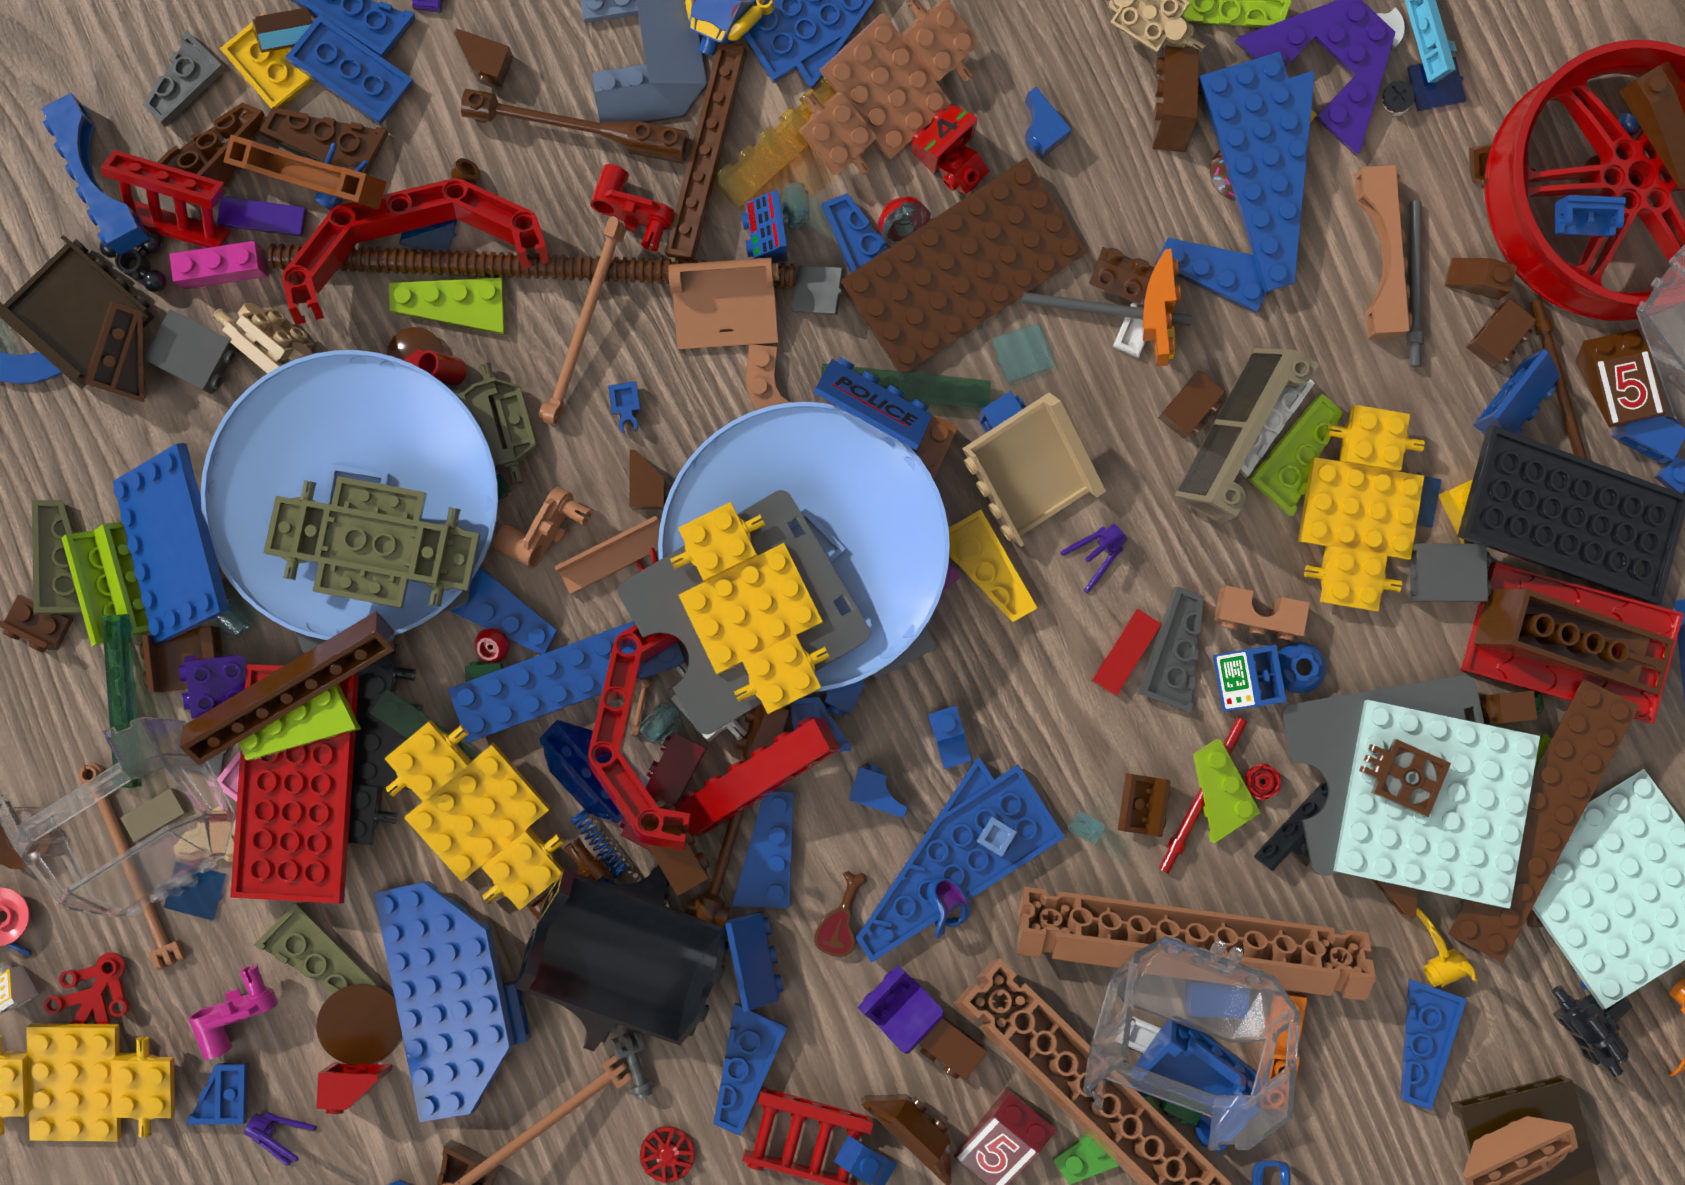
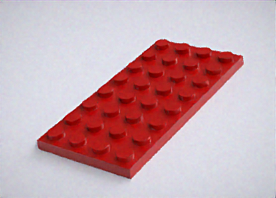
M246 664L245 689L283 666ZM359 672L339 683L355 718ZM355 731L314 741L311 744L297 746L255 760H246L240 750L230 898L344 903Z

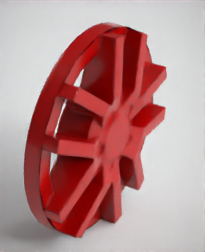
M672 1126L659 1127L650 1132L644 1139L640 1150V1162L645 1173L662 1183L674 1182L683 1178L691 1169L695 1157L694 1145L690 1137L681 1129ZM670 1132L666 1142L659 1133ZM673 1133L681 1136L676 1145L670 1142ZM655 1137L660 1143L658 1148L649 1142L651 1138ZM683 1140L687 1142L689 1150L678 1149ZM647 1146L654 1153L645 1157V1148ZM679 1155H690L689 1162L678 1159ZM656 1159L658 1163L649 1168L646 1162ZM676 1165L686 1168L678 1174ZM662 1167V1176L655 1174L653 1171ZM666 1167H672L674 1176H666Z

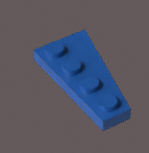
M291 0L301 8H308L309 12L315 17H318L320 14L383 59L416 19L415 13L394 9L392 5L382 1L377 3L372 0Z
M848 193L822 203V210L850 274L888 249L886 242L872 228L867 217Z
M480 567L471 580L469 601L465 605L449 611L484 628L498 629L508 639L539 654L547 653L558 630Z
M774 791L762 799L732 906L790 907L793 792Z
M1408 979L1400 1099L1432 1110L1467 999L1412 979Z
M736 1002L733 1009L713 1124L740 1136L788 1026L754 1010L743 1012L742 1005Z

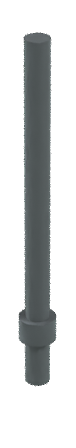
M1420 200L1410 202V312L1412 314V326L1410 332L1407 333V345L1410 346V367H1421V345H1424V332L1421 331L1422 201Z
M1024 292L1022 303L1143 320L1144 308L1029 292ZM1171 313L1172 324L1191 326L1192 315Z

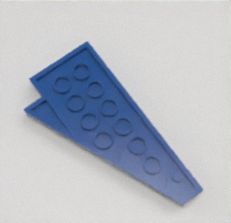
M750 0L753 2L752 6H757L756 0ZM766 0L762 5H767L770 0ZM773 0L775 5L774 11L769 15L762 14V18L743 35V38L773 84L797 70L811 91L823 77L819 69L843 49L876 0Z
M1280 52L1210 72L1198 78L1265 293L1295 283L1315 76L1314 71L1288 78Z
M978 757L974 760L857 934L856 940L871 963L939 920L940 913L932 906L927 897L928 885L933 880L946 878L954 881L962 889L967 899L970 900L1065 838L1019 764L993 779L981 758ZM990 817L995 818L1017 832L1002 857L976 841Z

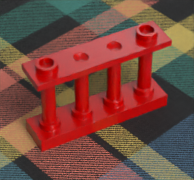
M114 150L101 166L102 176L119 181L122 197L120 202L127 204L140 217L145 230L154 231L158 234L205 248L222 246L230 235V229L215 225L213 207L225 192L224 182L118 150ZM132 185L146 189L148 205L134 201ZM159 193L173 197L175 213L161 209ZM186 201L200 205L202 221L188 217Z
M761 1087L757 1104L763 1105L764 1114L754 1151L744 1150L742 1161L747 1163V1167L759 1171L768 1168L826 1185H857L856 1179L849 1178L850 1173L841 1166L838 1175L823 1171L821 1168L831 1130L836 1125L847 1128L848 1135L859 1141L860 1136H863L864 1133L871 1135L874 1124L873 1117ZM779 1110L790 1112L792 1117L782 1159L765 1155L775 1114L779 1113ZM807 1118L819 1120L818 1124L821 1125L810 1167L793 1162L803 1122L807 1121Z

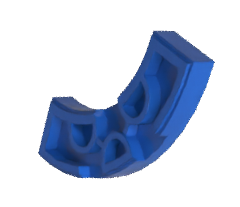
M0 352L1 382L18 385L36 384L55 376L63 375L40 352L25 355Z

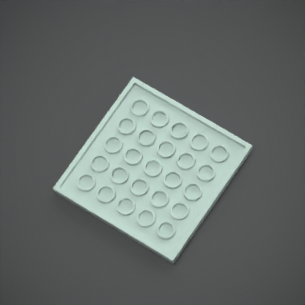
M1364 700L1333 871L1510 909L1540 736ZM1393 739H1398L1451 763L1429 817H1424L1371 793L1376 779L1359 772L1361 766L1373 769L1374 765L1363 761L1365 755L1376 759L1378 757V754L1368 750L1370 744L1389 751Z
M1645 769L1637 772L1587 804L1532 908L1602 1010L1607 1009L1685 960V824Z

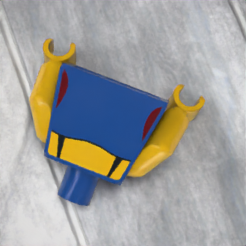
M685 0L690 30L703 35L699 51L714 56L718 42L724 44L734 43L739 40L762 18V14L769 15L774 11L775 5L773 0H770L767 5H762L766 0H756L757 6H752L753 2L750 0Z

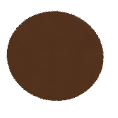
M369 984L350 985L333 993L322 1005L317 1017V1036L324 1050L336 1060L352 1065L369 1064L385 1057L396 1046L402 1034L395 998L384 989Z

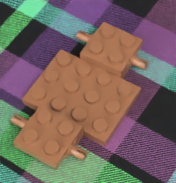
M911 0L907 6L917 18L901 34L885 13L880 14L819 69L836 93L823 105L818 101L813 92L807 94L808 97H804L803 101L806 102L813 113L809 121L798 131L833 175H837L847 165L854 163L862 175L868 173L867 171H870L872 167L865 161L862 154L873 141L887 159H892L911 141L917 131L921 128H926L932 122V118L939 110H945L952 104L936 81H940L952 70H956L964 82L974 75L964 61L968 54L980 43L948 0H941L928 10H925L918 0Z

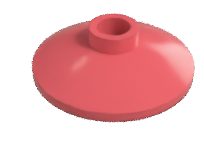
M0 887V912L5 911L7 919L4 922L0 920V946L8 945L20 938L25 932L30 918L29 907L23 896L15 890Z

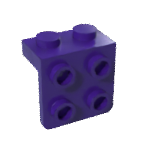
M196 655L184 656V664L179 665L181 682L187 681L188 692L182 693L184 710H190L191 719L201 716L245 689L246 659L243 655L197 659Z
M899 965L888 972L883 981L872 992L868 993L863 1002L857 1007L904 1054H909L945 1015V1011Z

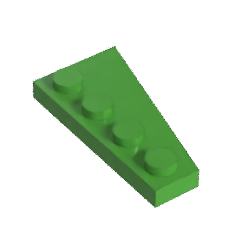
M1150 1096L1146 1098L1143 1097L1154 1109H1156L1163 1116V1114L1161 1113V1111L1156 1106V1104ZM1085 1134L1052 1158L1070 1185L1119 1166L1088 1134Z

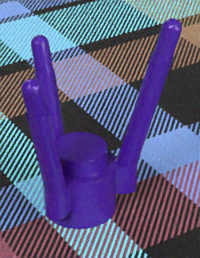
M1115 524L1110 525L1107 529L1102 526L1097 532L1061 551V555L1064 556L1100 538L1097 540L1099 546L1086 557V561H1092L1103 551L1106 553L1111 552L1084 589L1085 593L1090 592L1114 558L1123 551L1122 545L1127 541V537Z
M268 1111L264 1116L256 1113L247 1124L244 1135L252 1138V1141L261 1145L286 1166H289L291 1163L287 1158L297 1162L299 1160L298 1156L271 1138L276 1130V1127L272 1125L273 1122L315 1131L317 1127L305 1122L279 1117Z

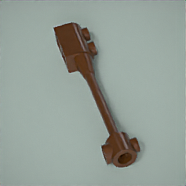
M467 88L464 90L461 101L462 117L471 118L480 123L491 122L496 115H502L601 134L602 137L627 146L629 154L684 164L689 140L687 130L635 120L599 123L500 104L493 93Z
M762 703L746 713L744 721L750 723L745 736L740 733L742 739L738 740L736 749L742 750L740 754L741 761L746 762L752 758L751 753L763 746L768 748L775 743L774 738L784 731L789 710L781 708L771 714H767ZM744 810L729 820L708 892L698 894L696 900L690 899L686 914L725 927L730 907L725 906V902L719 896Z

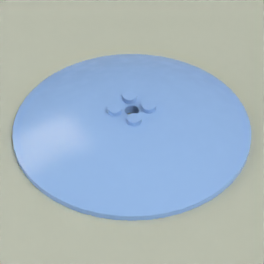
M334 350L315 353L279 366L260 378L234 402L223 417L210 443L202 472L201 511L208 525L217 563L229 582L246 601L272 621L295 632L324 640L332 638L375 611L394 630V635L417 627L439 614L463 591L457 589L444 590L441 607L428 605L432 587L409 580L403 609L313 592L318 564L310 562L299 563L296 580L285 579L283 576L287 561L281 557L266 555L263 552L276 496L286 498L301 497L304 480L317 483L313 496L314 501L332 504L337 476L425 492L427 496L421 520L423 522L446 524L448 508L461 509L457 526L464 531L475 532L481 535L472 575L473 579L486 557L493 538L498 511V481L495 463L488 442L469 409L445 384L428 372L401 359L376 352Z
M793 402L768 406L750 412L716 431L701 444L679 472L670 489L662 513L658 540L659 560L685 545L678 527L729 502L733 504L738 514L778 490L788 492L870 628V637L865 643L815 672L822 687L815 692L841 688L859 682L877 673L905 652L923 631L939 602L945 585L950 549L948 522L939 490L930 472L910 446L836 405L818 402ZM797 519L788 524L795 538L805 534ZM842 596L834 601L842 616L851 612Z

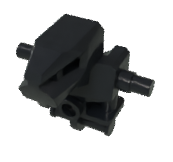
M1561 985L1555 987L1551 992L1559 1001L1558 1004L1561 1008L1554 1012L1553 1015L1574 1038L1581 1050V1054L1592 1064L1598 1065L1601 1063L1610 1071L1613 1077L1621 1075L1623 1069L1619 1064L1629 1058V1050L1619 1037L1620 1028L1617 1022L1632 1008L1630 1001L1627 997H1624L1607 1009L1602 1010L1593 995H1588L1583 999H1573Z

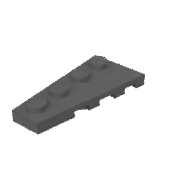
M1174 587L1137 694L1187 713H1192V691L1195 689L1196 677H1194L1195 661L1198 660L1199 651L1197 649L1198 634L1201 631L1204 596L1181 587Z

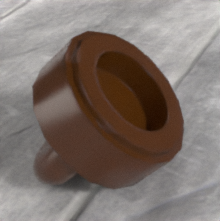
M465 158L458 159L451 168L452 178L463 179L474 185L481 176L477 165Z

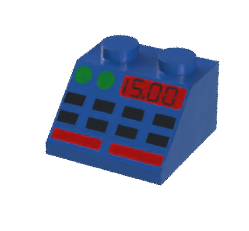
M775 190L747 202V212L741 213L744 230H750L751 239L745 240L748 257H754V259L772 258V263L788 260L779 191Z

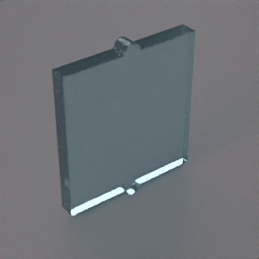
M1038 323L992 339L998 356L997 364H1001L1007 383L1054 367L1047 348L1049 343L1045 342Z

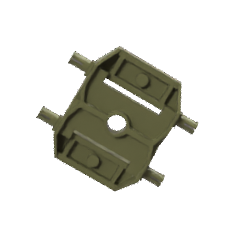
M486 362L485 365L482 363L479 365L483 377L481 382L460 390H453L452 392L469 409L482 429L490 447L495 469L507 468L511 484L522 483L523 479L519 465L538 447L522 387L496 379L491 362ZM490 396L494 397L508 449L503 450L489 399Z

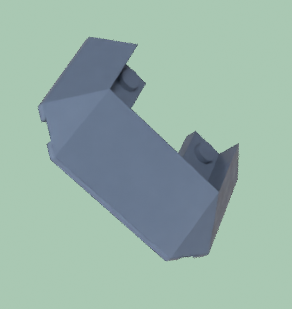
M580 0L585 23L638 15L646 64L592 73L595 89L594 97L600 123L631 120L649 123L684 117L697 96L701 95L707 87L702 52L699 51V34L689 28L690 21L687 15L685 0Z

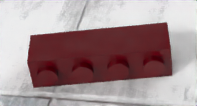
M674 732L672 737L667 735L660 748L664 752L660 761L654 760L646 775L650 777L646 790L652 795L663 789L669 801L677 806L707 748ZM623 818L619 826L623 829L620 836L650 851L647 844L638 839L627 821Z

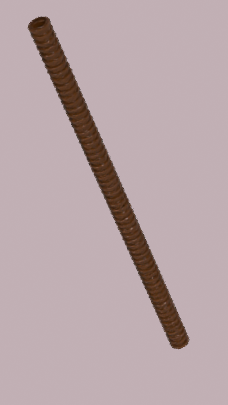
M271 243L267 249V262L270 268L276 269L278 266L279 269H285L303 245L297 244L295 247L293 244H288L286 247L285 244L277 246L275 243ZM354 247L338 269L346 272L347 269L351 272H355L356 269L359 272L367 270L369 273H372L374 270L377 273H381L384 270L385 273L393 271L395 274H398L400 271L403 274H407L411 271V274L420 272L422 275H425L426 272L434 275L437 272L438 275L446 273L448 276H451L452 273L460 276L463 273L464 276L472 274L474 277H477L479 274L482 277H486L487 274H490L491 277L499 275L500 278H504L505 275L513 278L516 275L517 278L525 276L527 279H530L531 276H534L535 279L543 276V279L552 277L553 280H556L557 277H560L561 280L569 277L570 280L578 278L579 281H583L584 278H587L588 281H592L600 256H596V259H594L590 255L587 258H584L583 255H579L578 258H575V255H570L568 258L564 254L561 257L553 254L552 257L548 255L549 263L541 264L538 253H535L534 256L526 253L528 260H531L532 267L521 269L518 255H514L512 252H509L508 255H505L504 252L496 255V252L487 254L486 251H482L481 254L473 251L470 254L469 251L461 253L459 250H456L455 253L447 250L444 253L443 250L435 252L433 249H430L428 252L425 249H421L417 252V249L408 251L407 248H403L402 251L394 248L391 251L390 248L382 250V248L377 247L373 250L372 247H368L365 250L364 247H359L358 249ZM615 256L614 259H611L605 281L609 282L610 279H613L614 282H618L619 279H622V282L631 280L632 283H635L636 280H640V283H644L645 280H648L649 283L657 281L658 284H662V281H666L669 284L668 268L670 264L698 263V260L693 262L684 260V262H680V259H676L675 262H672L668 258L666 261H663L662 258H658V261L649 258V261H646L642 257L640 260H636V257H632L631 260L623 257L620 260L619 257ZM781 263V266H778L779 280L774 281V288H776V285H780V288L789 286L790 289H793L795 286L796 266H794V263H790V266H785V263Z

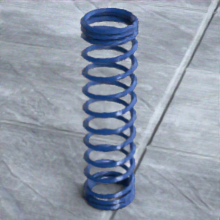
M584 809L574 816L570 822L573 825L578 823L576 829L585 826L580 834L590 831L584 840L595 836L588 845L591 846L597 843L593 851L602 848L597 854L598 857L607 853L602 858L603 862L612 858L606 864L607 867L617 863L609 872L613 873V878H616L628 869L629 866L624 863L616 868L623 858L611 863L618 856V852L606 858L614 850V847L601 853L610 844V841L598 847L606 838V836H603L594 841L602 833V830L589 836L598 825L584 831L593 822V819L580 826L589 816Z

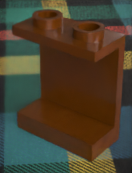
M199 627V630L185 632L165 643L154 644L152 635H142V643L139 649L141 658L145 661L146 669L143 673V683L148 688V693L186 690L187 681L181 682L179 665L184 664V656L196 655L197 659L222 657L220 627Z

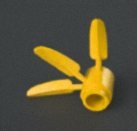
M1417 907L1416 914L1428 929L1439 951V956L1428 960V964L1423 966V971L1429 983L1433 987L1439 985L1444 987L1467 975L1473 981L1478 982L1479 979L1475 974V970L1464 953H1458L1455 949L1448 951L1444 940L1432 922Z

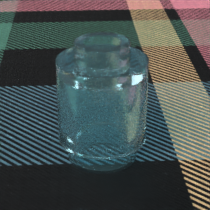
M802 183L786 184L783 186V192L780 194L783 222L788 223L790 227L804 226L805 222L810 220L808 191L805 190V185Z
M228 596L226 598L230 611L212 619V621L227 635H232L236 639L251 626L252 622L248 619L249 615Z
M660 702L642 721L643 726L639 731L655 745L659 741L663 742L667 735L681 722V719L678 717L681 712L670 702L666 705Z

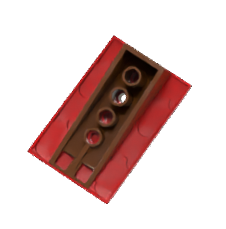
M1490 563L1487 579L1491 582V593L1488 596V601L1480 602L1472 627L1473 630L1470 634L1460 671L1570 702L1582 680L1585 679L1640 705L1633 720L1654 724L1684 613L1500 563Z

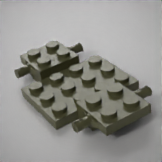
M337 476L332 504L314 501L313 496L317 483L304 480L301 497H275L263 553L281 557L287 561L283 576L285 579L296 580L299 563L318 564L313 592L402 609L409 580L432 587L428 604L441 607L444 590L457 589L469 592L481 535L475 532L464 531L457 526L461 509L449 507L446 524L423 522L421 520L427 496L425 492Z

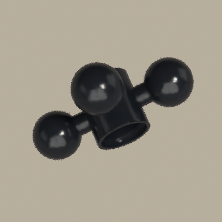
M146 231L150 238L149 240L140 244V248L137 251L131 249L121 255L111 247L106 248L100 241L99 248L101 253L108 258H115L116 267L121 272L135 280L143 279L144 287L150 292H160L165 288L167 283L165 275L161 271L151 270V264L146 258L149 253L154 254L162 249L163 239L158 233ZM133 259H137L136 266L129 269V263Z

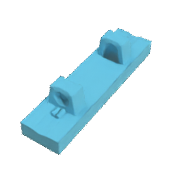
M1405 0L1428 83L1438 82L1444 76L1456 70L1452 53L1457 51L1454 41H1448L1437 6V2L1441 0Z

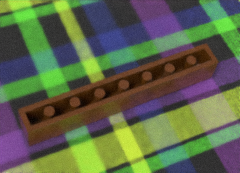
M375 611L182 727L180 748L200 766L394 651V630Z

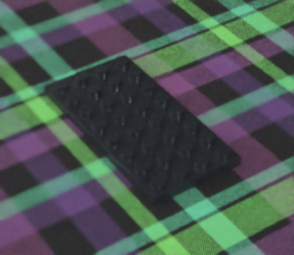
M1490 426L1486 430L1457 537L1647 603L1661 605L1685 516V494L1496 426Z

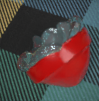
M901 197L889 201L883 208L878 220V228L882 238L890 245H895L928 223L931 212L915 197Z

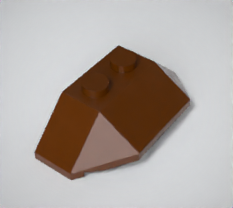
M906 1094L865 1095L861 1099V1105L945 1185L952 1183L950 1139L946 1132L949 1128L937 1116L932 1119L926 1114L927 1107L915 1096L911 1099Z

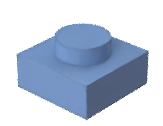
M990 817L976 841L1002 857L1017 832L995 818Z

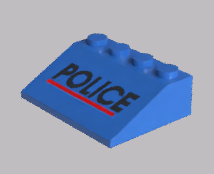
M839 357L838 361L832 358L813 393L917 450L932 416L927 411L929 406L915 398L913 402L906 400L902 397L904 392L892 385H889L888 388L878 384L880 378L867 371H864L863 375L853 370L855 364L842 357Z

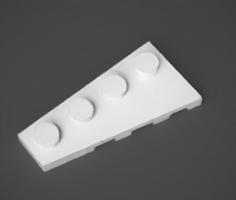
M1311 379L1304 384H1300L1297 389L1293 387L1284 388L1240 469V473L1245 478L1251 474L1260 458L1263 457L1270 444L1315 384Z

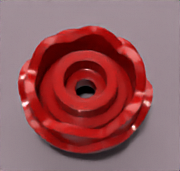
M493 628L481 630L474 641L476 654L486 662L502 661L510 647L507 636L500 630Z
M1265 763L1257 764L1247 772L1245 785L1252 796L1260 800H1267L1280 791L1281 776L1270 765ZM1261 779L1265 780L1264 784L1260 783Z

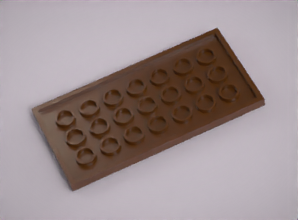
M1026 157L840 281L843 289L899 374L903 376L1023 296L1024 292H1029L1086 254L1087 250Z

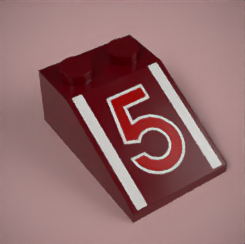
M1006 1087L953 1156L988 1185H1008L1039 1154L1057 1130L1052 1122L1009 1087Z

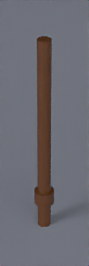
M1542 299L1532 301L1530 303L1536 319V324H1534L1536 335H1540L1543 349L1549 352L1561 375L1554 383L1557 386L1555 391L1573 454L1587 459L1551 333L1554 331L1552 322L1547 319Z

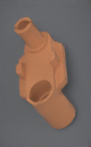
M556 487L549 493L527 534L511 525H505L495 537L494 548L529 568H534L542 560L552 540L560 543L564 539L566 531L559 527L565 516L586 526L590 520L581 516V514L592 518L593 510L575 502L572 493L561 487Z

